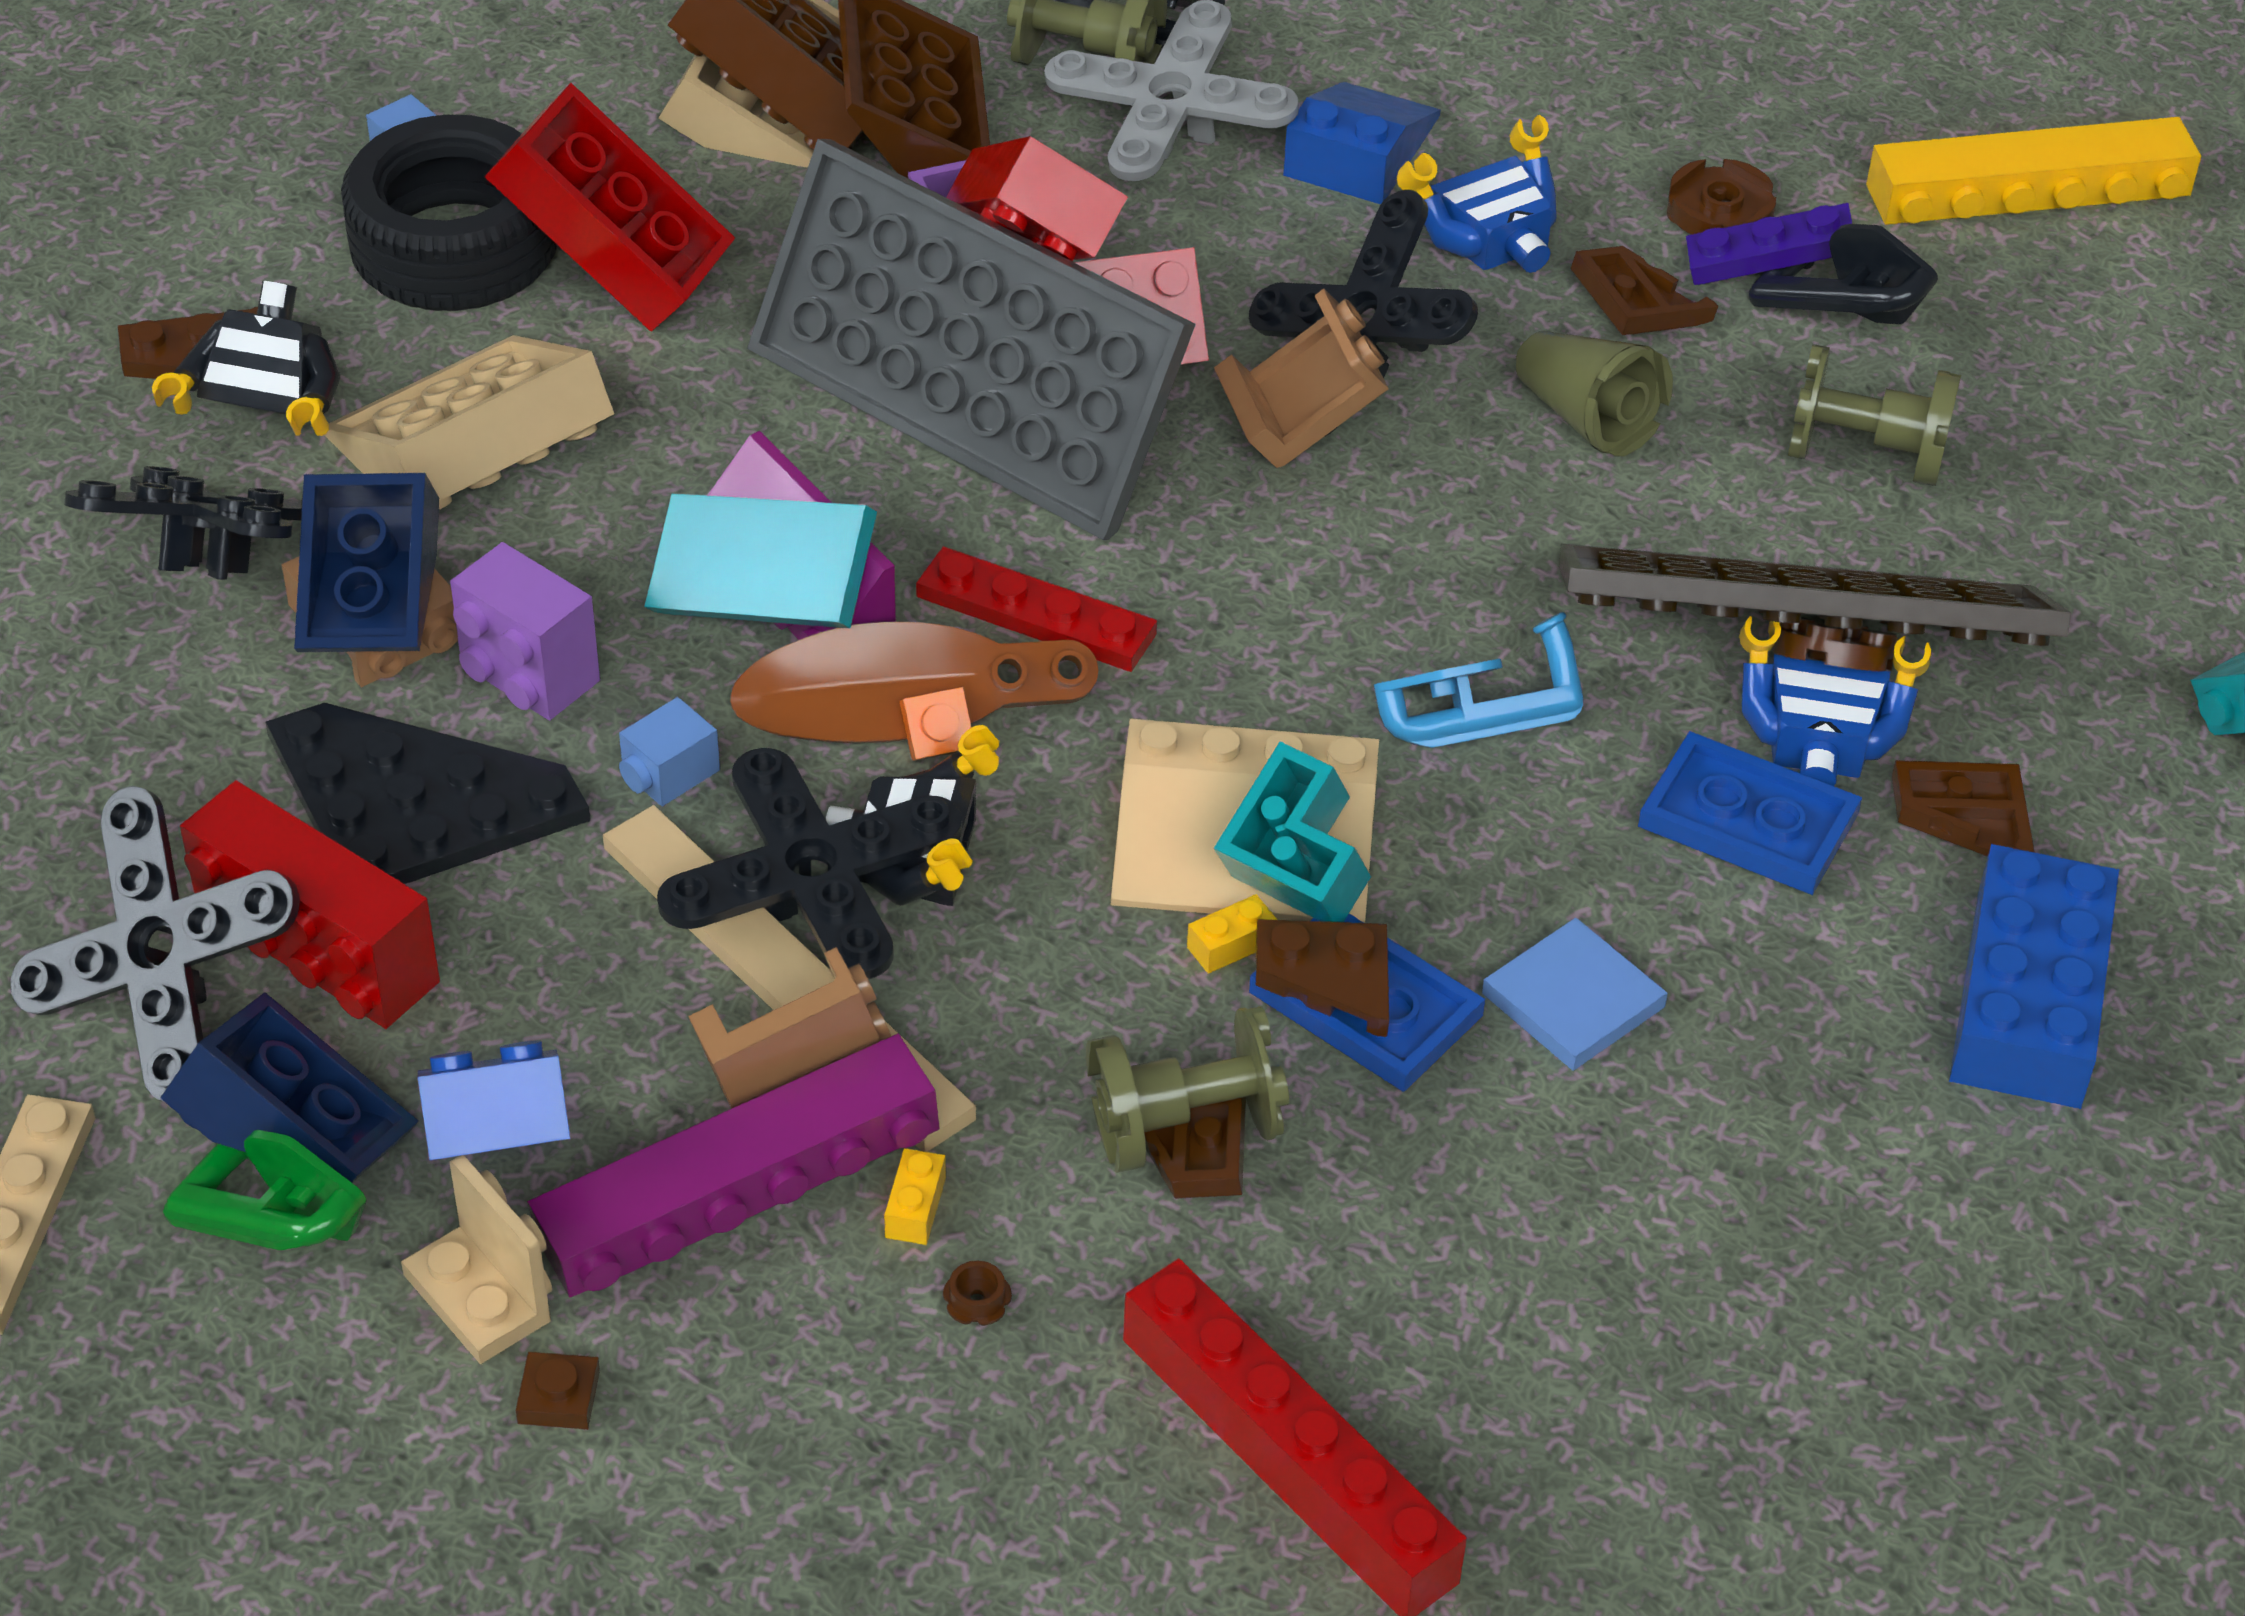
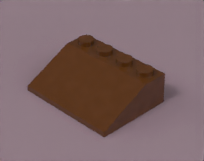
M685 0L667 25L677 33V41L686 50L696 56H703L704 54L720 67L719 74L730 85L739 90L747 88L763 101L761 106L769 116L783 124L790 122L805 134L804 141L813 151L817 139H831L851 149L863 136L864 132L846 111L840 26L808 0Z
M838 0L846 111L898 174L908 178V172L967 160L972 149L990 145L978 36L902 0Z

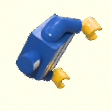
M1537 115L1532 121L1534 137L1528 136L1525 133L1521 119L1512 128L1510 143L1516 151L1525 154L1526 161L1521 162L1515 155L1431 186L1429 183L1436 177L1437 164L1429 154H1420L1414 161V168L1410 161H1407L1399 169L1397 174L1398 186L1402 190L1416 191L1428 205V216L1424 225L1433 244L1437 248L1468 258L1483 270L1515 260L1526 272L1531 273L1538 271L1547 263L1550 257V249L1548 248L1550 227L1556 222L1557 212L1556 192L1548 156L1542 157L1539 147L1549 131L1548 123L1543 116Z
M1749 616L1739 635L1740 644L1744 650L1750 653L1749 663H1743L1742 714L1762 743L1771 745L1774 764L1800 769V774L1835 786L1837 775L1860 777L1866 760L1880 759L1904 738L1919 690L1913 688L1915 678L1924 674L1930 665L1931 647L1928 642L1924 649L1923 658L1915 663H1909L1901 657L1906 636L1901 637L1896 642L1893 664L1898 673L1894 683L1889 681V671H1868L1825 665V662L1809 659L1804 661L1774 654L1773 663L1768 664V651L1772 649L1780 637V622L1769 621V639L1762 641L1752 635L1750 629L1752 616Z

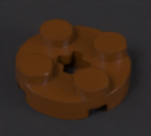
M1706 159L1697 160L1681 167L1671 179L1667 217L1691 235L1702 233L1711 228H1726L1756 222L1765 217H1774L1776 197L1774 198L1772 194L1773 183L1764 172L1745 162L1724 159L1722 167H1705Z
M1801 617L1800 623L1780 622V637L1772 647L1773 653L1805 661L1807 653L1808 658L1825 661V665L1868 671H1886V669L1892 671L1897 635L1868 630V626L1864 625L1861 629L1832 627L1815 623L1813 619Z

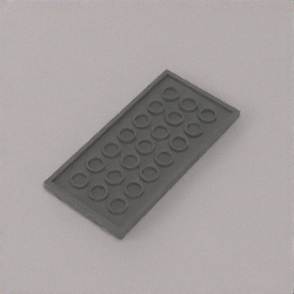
M817 139L747 349L1102 540H1109L1120 528L1196 324L831 139Z

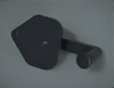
M1845 224L1832 234L1829 242L1838 279L1794 277L1801 269H1810L1814 262L1765 271L1752 284L1749 290V299L1754 306L1851 312L1875 323L1903 324L1937 283L1938 275L1928 263L1885 228L1879 225Z

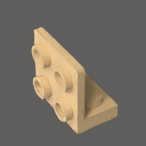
M462 1155L450 1161L460 1227L402 1260L401 1264L403 1275L479 1364H482L551 1322L547 1294L552 1292V1285L543 1268L542 1252L546 1250L547 1246L538 1225L529 1215L523 1214L518 1216L507 1204V1199L501 1185L491 1172L484 1170L479 1173L470 1161Z

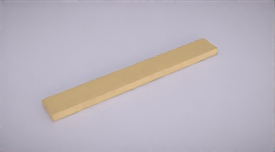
M655 805L603 834L604 849L656 899L660 886L668 878L714 862ZM764 907L704 927L689 929L773 1010L835 980L831 970ZM886 1022V1025H887V1027H888V1029H889V1031H890L891 1036H893V1035H895V1034H898V1032H896V1031ZM901 1036L936 1090L940 1130L929 1134L923 1141L916 1144L921 1151L928 1152L976 1120V1105Z

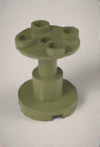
M1011 0L1007 13L1008 26L1016 27L1011 46V60L1027 65L1031 63L1048 31L1083 39V46L1086 51L1109 55L1115 58L1155 64L1162 46L1155 44L1157 26L1165 28L1167 0H1127L1126 5L1105 0H1094L1090 8L1055 0Z
M1813 344L1805 378L1815 379V381L1806 379L1805 387L1801 388L1794 422L1797 423L1794 426L1788 456L1800 459L1806 458L1815 421L1876 433L1874 445L1919 454L1913 482L1936 486L1961 375L1938 370L1932 398L1886 388L1884 399H1878L1824 388L1830 347Z
M1263 1007L1240 1008L1236 1010L1234 1019L1236 1058L1181 1069L1176 1057L1130 1066L1126 1051L1119 1037L1115 1035L1087 1041V1075L1089 1077L1101 1074V1079L1096 1080L1097 1096L1091 1097L1094 1115L1107 1159L1110 1164L1115 1163L1114 1171L1116 1173L1145 1166L1146 1141L1144 1132L1189 1123L1190 1109L1246 1097L1252 1119L1262 1138L1268 1141L1284 1133V1122L1280 1106L1289 1104V1090L1282 1066L1275 1065L1270 1067L1265 1046L1271 1045V1033L1268 1018Z

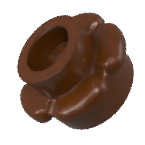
M969 1261L958 1266L953 1271L950 1279L944 1286L943 1298L949 1303L947 1304V1312L954 1320L965 1325L978 1322L979 1325L985 1326L997 1322L1004 1316V1306L1011 1302L1012 1291L1002 1272L995 1265L985 1261ZM980 1294L984 1298L982 1300H972L971 1296Z

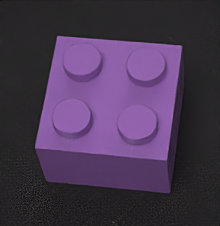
M504 542L498 544L450 581L454 606L453 617L456 622L460 650L459 661L464 671L477 682H484L486 680L505 692L509 700L519 709L528 710L530 708L549 721L600 681L591 595Z

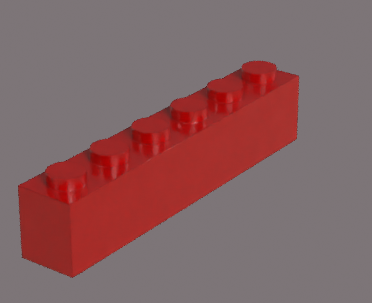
M1180 1258L1125 1293L1123 1341L1398 1616H1417L1460 1584L1467 1537Z

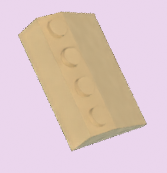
M808 0L840 26L839 10L824 0ZM704 54L703 56L694 55L658 119L706 148L808 168L813 150L804 141L805 134L790 122L783 124L769 116L761 106L763 102L747 88L739 90L730 85L719 74L720 67Z
M512 335L328 423L329 431L324 436L363 474L426 473L439 497V509H442L452 502L451 495L467 487L476 489L490 485L501 478V470L515 463L523 465L536 462L550 453L548 447L564 439L573 441L591 435L597 430L596 423L614 415V411L592 351Z
M1130 719L1123 769L1111 905L1212 914L1257 894L1279 920H1312L1313 917L1233 878L1215 852L1214 846L1281 741L1334 767L1350 798L1328 832V835L1354 847L1369 872L1379 739ZM1368 883L1349 914L1364 923Z

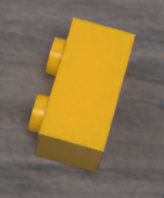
M1255 894L1189 923L1187 948L1209 974L1256 953L1257 919L1277 920V918L1260 897Z
M904 1148L884 1214L885 1238L927 1245L946 1179L945 1155Z

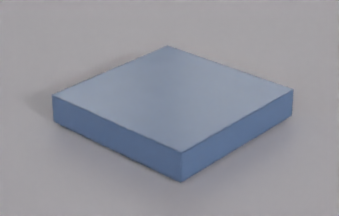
M1574 918L1486 977L1482 989L1484 996L1572 1071L1665 1008L1668 994L1577 918Z

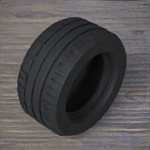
M444 114L418 118L396 125L375 136L367 143L346 170L341 187L349 250L352 263L360 276L381 294L394 301L396 300L410 307L434 311H461L488 306L512 297L537 279L549 265L557 249V244L484 177L522 133L511 126L493 119L472 115ZM449 204L481 205L489 208L477 215L453 220H431L412 217L425 209Z

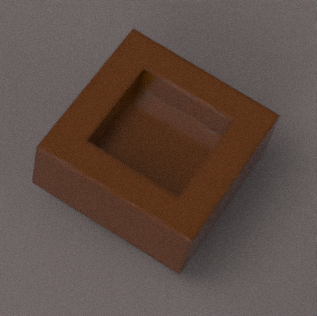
M528 1352L516 1406L517 1423L588 1430L600 1374L599 1358Z

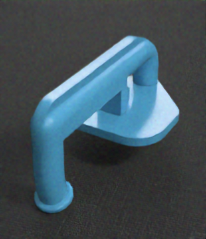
M1560 612L1533 627L1535 634L1540 633L1546 649L1553 688L1473 704L1468 677L1503 668L1501 659L1374 684V690L1384 727L1394 737L1405 742L1434 748L1574 719L1583 707V693L1572 640L1564 622L1566 614ZM1429 684L1432 698L1452 694L1454 708L1408 717L1403 689Z

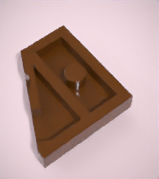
M1895 760L1892 784L1898 823L1988 856L1991 844L2035 853L2019 764Z

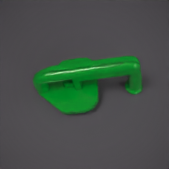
M254 1130L244 1141L246 1152L217 1144L167 1198L163 1209L166 1220L175 1227L275 1250H286L302 1246L309 1247L322 1243L329 1238L348 1241L356 1232L366 1205V1197L356 1185L292 1137L263 1130ZM246 1159L252 1161L269 1187L260 1199L216 1190L229 1174Z

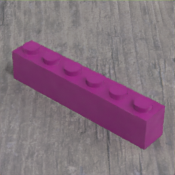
M898 1033L527 1201L530 1215L544 1236L547 1246L544 1253L569 1298L588 1290H603L615 1283L621 1276L652 1262L668 1260L678 1254L684 1247L715 1233L731 1231L749 1217L775 1205L791 1203L799 1199L806 1191L838 1176L854 1174L861 1170L868 1162L894 1150L912 1147L920 1143L929 1134L940 1130L936 1090Z

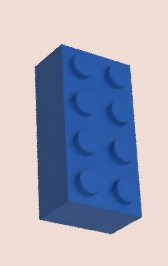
M1991 844L1977 896L1949 1082L2081 1109L2097 1056L2119 869Z

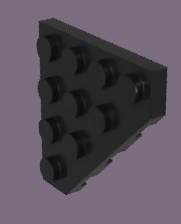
M321 703L265 722L268 737L314 829L403 884L590 821L589 806L566 765L328 703Z

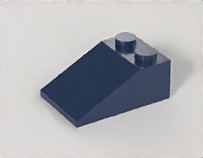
M426 473L304 474L294 644L296 652L420 651L437 557L439 497Z
M266 992L201 1040L160 1097L180 1115L186 1124L199 1130L214 1143L246 1152L244 1141L254 1130L287 1135L298 1141L352 1183L404 1138L419 1121Z

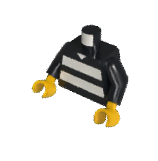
M262 281L257 314L227 309L223 318L217 320L175 369L174 373H164L157 377L153 382L152 391L158 407L163 405L167 397L176 395L173 399L176 414L183 415L190 411L192 400L189 391H196L198 389V398L286 414V418L296 436H300L303 425L311 421V426L316 435L323 436L329 431V424L324 413L330 408L340 381V372L327 340L322 337L320 327L292 321L297 287Z
M977 725L968 729L959 740L958 750L960 753L952 754L931 769L903 777L880 776L873 780L864 810L837 806L829 807L826 821L828 825H833L921 796H940L958 806L962 814V832L958 840L954 838L944 840L934 846L926 855L861 875V882L869 884L894 904L901 906L918 899H924L942 905L953 906L957 889L964 879L962 870L969 868L973 863V860L967 853L976 822V779H972L974 775L973 770L979 775L986 776L994 773L999 765V757L994 752L999 747V740L987 726Z

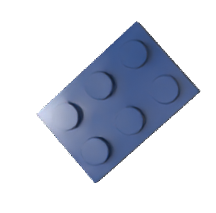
M1689 731L1641 808L1638 827L1813 895L1856 820L1862 797Z
M1348 914L1344 921L1364 923L1351 914ZM1388 937L1389 1027L1387 1037L1375 1036L1366 1032V1020L1335 1008L1331 1016L1306 1007L1297 998L1282 997L1256 986V971L1250 975L1249 993L1402 1092H1405L1483 1016L1485 998Z

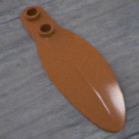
M900 621L851 625L850 629L835 628L823 631L770 652L751 665L734 683L730 702L737 717L753 727L778 736L840 743L907 740L899 702L902 699L963 687L970 723L973 724L1001 707L1013 708L1077 702L1086 697L1094 687L1098 678V663L1088 647L1074 640L997 643L977 633L940 624ZM1069 660L1075 663L1079 671L1078 677L1075 679L1064 678L1058 670L1059 662ZM1002 664L1014 666L1018 671V680L1013 683L1004 682L998 675V667Z

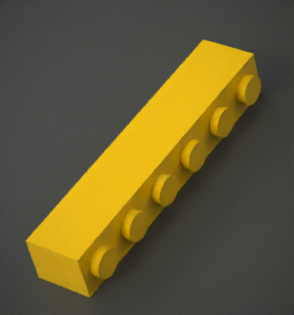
M2180 117L1878 144L1873 147L1866 185L1885 225L1919 223L1922 221L1951 218H1971L1973 216L2003 213L2017 214L2034 210L2069 209L2076 206L2108 203L2121 204L2129 201L2160 198L2173 199L2181 196H2191L2201 154Z

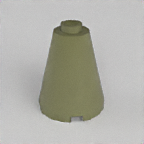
M1539 331L1524 341L1517 352L1516 372L1518 378L1589 444L1603 453H1610L1614 456H1626L1642 447L1655 434L1661 424L1653 420L1660 404L1669 406L1672 397L1673 374L1668 359L1649 346Z

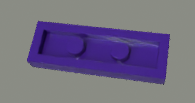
M1849 203L1819 206L1800 213L1780 217H1765L1756 222L1726 228H1711L1702 233L1687 235L1686 241L1693 284L1701 285L1832 258L1829 247L1832 234L1840 226L1852 224Z

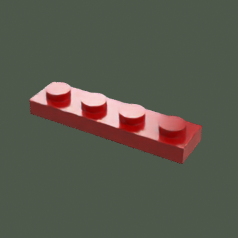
M945 546L941 548L916 582V597L1040 641L1074 640L1080 642L1092 651L1097 661L1129 672L1133 671L1157 635L1156 619Z

